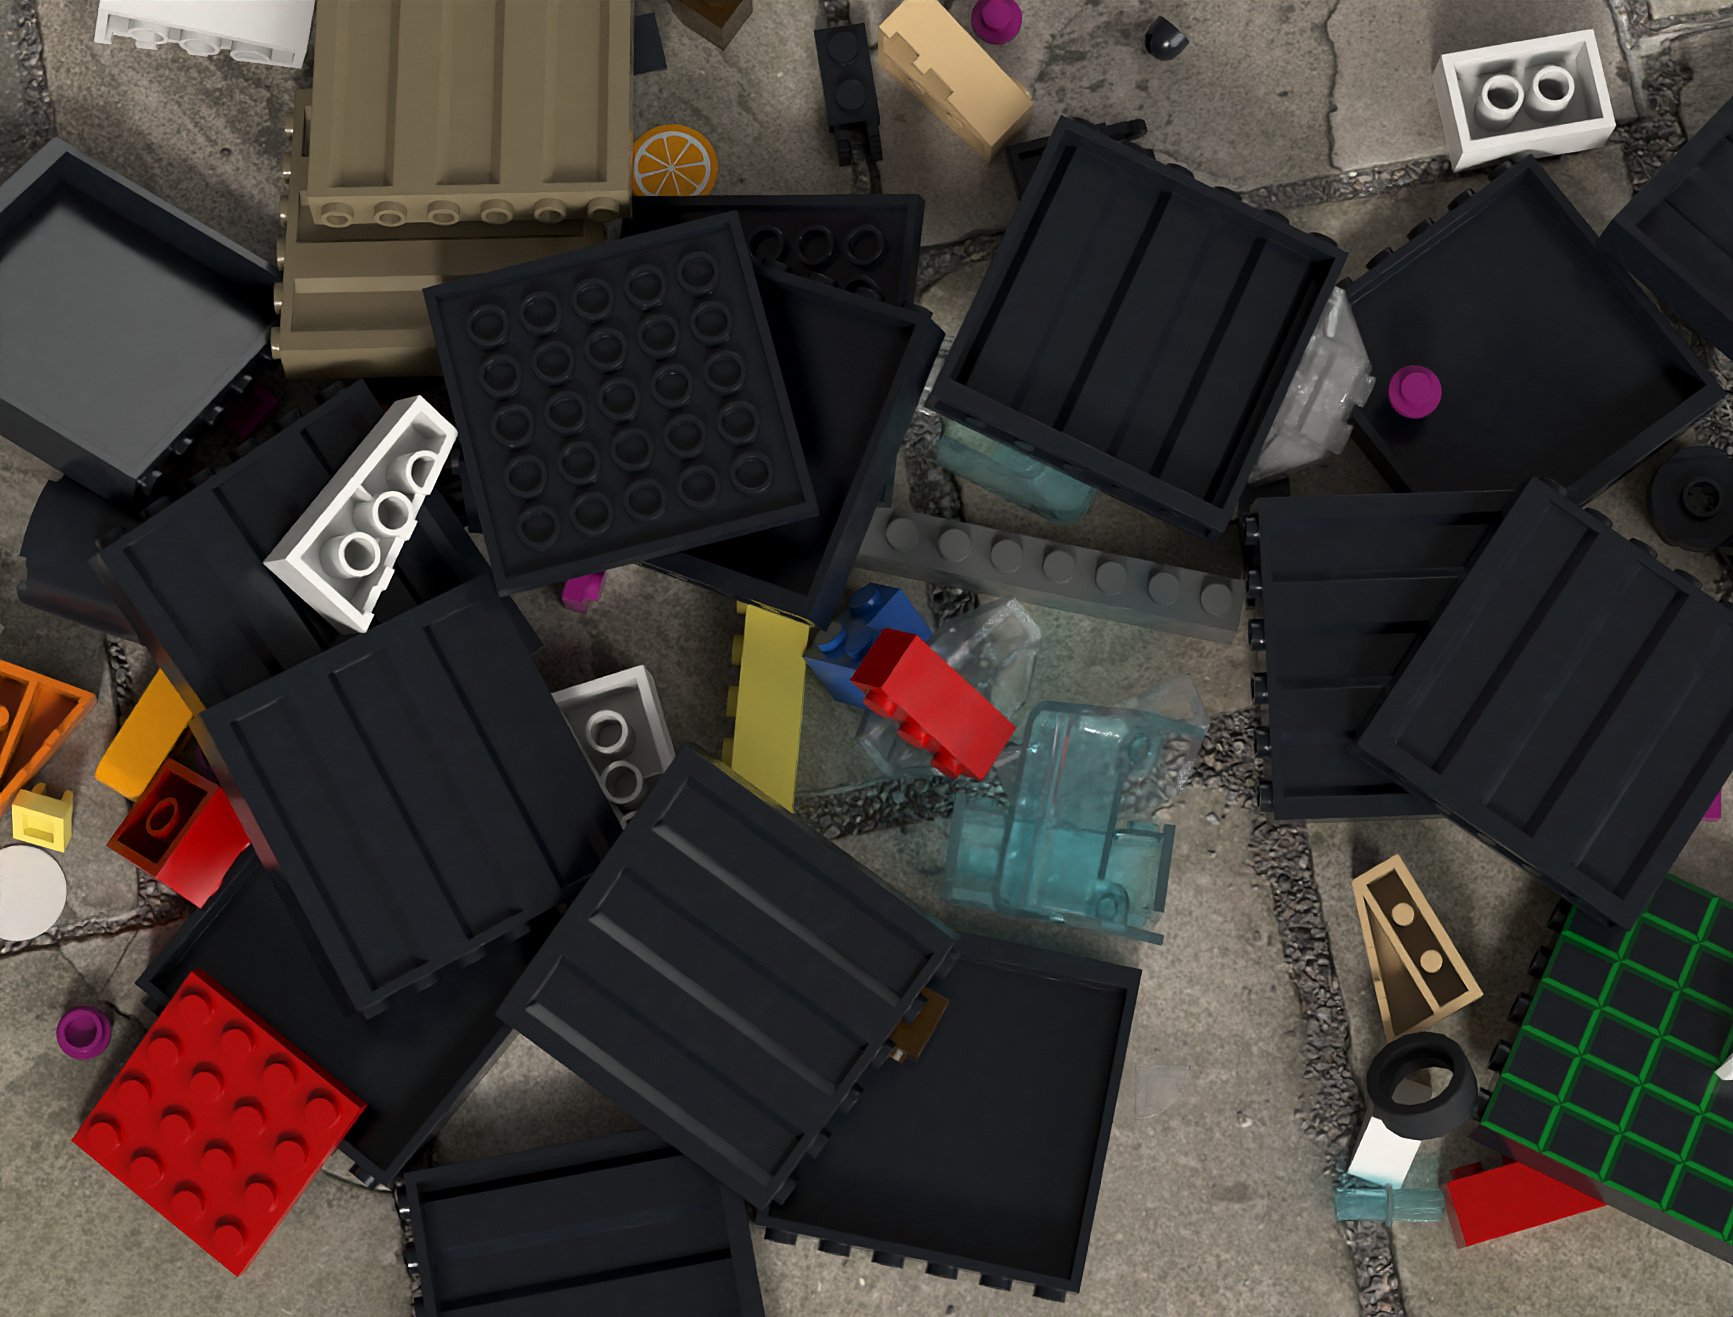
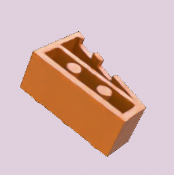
M1 659L0 818L11 807L19 790L26 789L98 703L94 693Z

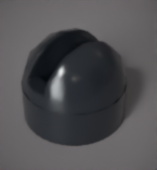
M1160 15L1150 25L1144 40L1147 52L1160 61L1174 59L1190 43L1180 30Z

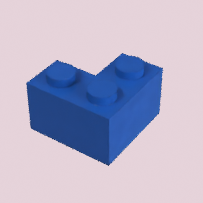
M869 582L866 586L857 590L851 596L849 605L829 625L827 632L820 630L815 637L813 645L802 655L803 659L835 701L871 710L862 701L865 694L850 679L885 627L916 634L925 643L933 635L900 588Z

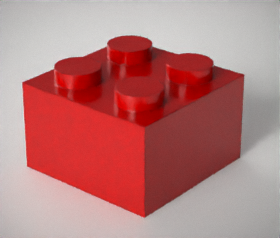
M168 757L105 846L154 880L197 907L202 908L207 899L219 889L224 875L240 852L245 850L251 841L224 790L219 785Z

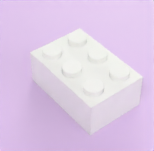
M1593 29L1443 54L1440 56L1432 75L1453 173L1501 165L1509 159L1519 162L1529 154H1532L1536 159L1604 147L1616 126Z

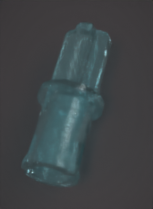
M1385 1183L1383 1189L1336 1187L1334 1195L1335 1221L1337 1223H1342V1221L1384 1222L1385 1227H1392L1393 1222H1440L1444 1219L1445 1198L1441 1190L1392 1189L1391 1183Z

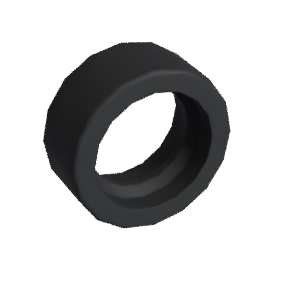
M1422 1031L1401 1036L1388 1043L1373 1058L1367 1072V1092L1379 1117L1388 1130L1401 1138L1422 1141L1444 1136L1457 1129L1471 1115L1478 1099L1477 1078L1467 1056L1459 1043L1440 1033ZM1437 1067L1448 1069L1453 1073L1449 1085L1438 1096L1427 1102L1408 1105L1396 1103L1392 1099L1398 1084L1406 1076L1420 1069Z

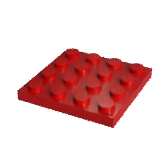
M201 968L190 972L71 1141L231 1273L239 1277L248 1270L368 1104Z

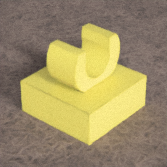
M42 782L35 785L32 792L20 789L12 803L13 838L64 853L72 838L73 792L66 790L62 799L58 800L47 796L46 784Z

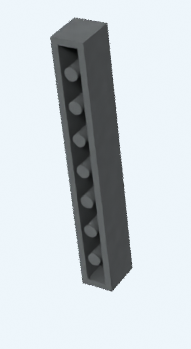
M876 507L853 567L1230 646L1238 631L1245 595L1244 580L892 507Z

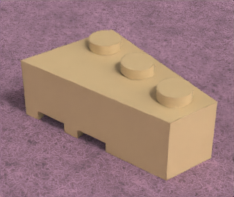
M904 0L878 26V65L989 164L1032 121L1034 103L1031 101L1032 96L1028 89L1017 79L1009 77L938 0Z
M1398 853L1351 880L1387 1044L1403 1035L1425 1031L1483 997V992Z

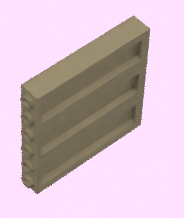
M317 0L307 200L314 224H325L330 227L342 228L351 224L378 223L383 226L394 227L412 222H432L437 225L447 226L462 221H485L490 224L499 225L512 220H538L543 223H558L564 219H591L597 222H611L617 218H632L634 0Z
M295 89L294 110H287L285 114L286 138L288 142H292L291 152L283 153L282 158L283 179L285 184H289V195H281L279 205L281 225L287 228L286 238L277 240V264L279 270H284L283 282H275L274 307L276 314H281L280 327H272L271 329L273 359H281L286 380L444 376L422 288L608 242V222H597L591 219H564L558 223H543L538 220H512L508 223L497 225L485 221H462L447 226L437 225L432 222H412L394 227L383 226L378 223L351 224L342 228L330 227L325 224H314L307 200L312 89Z

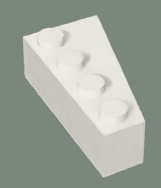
M100 0L94 42L112 44L114 35L132 37L136 39L135 45L137 48L158 50L159 44L173 42L179 43L190 55L205 57L218 54L220 49L231 50L230 56L237 61L301 69L307 51L315 0Z
M421 395L395 401L268 555L263 564L340 634L365 633L374 616L371 612L381 591L386 590L395 571L392 567L403 543L410 539L418 522L415 518L426 495H430L458 435L457 429Z
M644 665L551 693L623 830L676 757L653 676Z

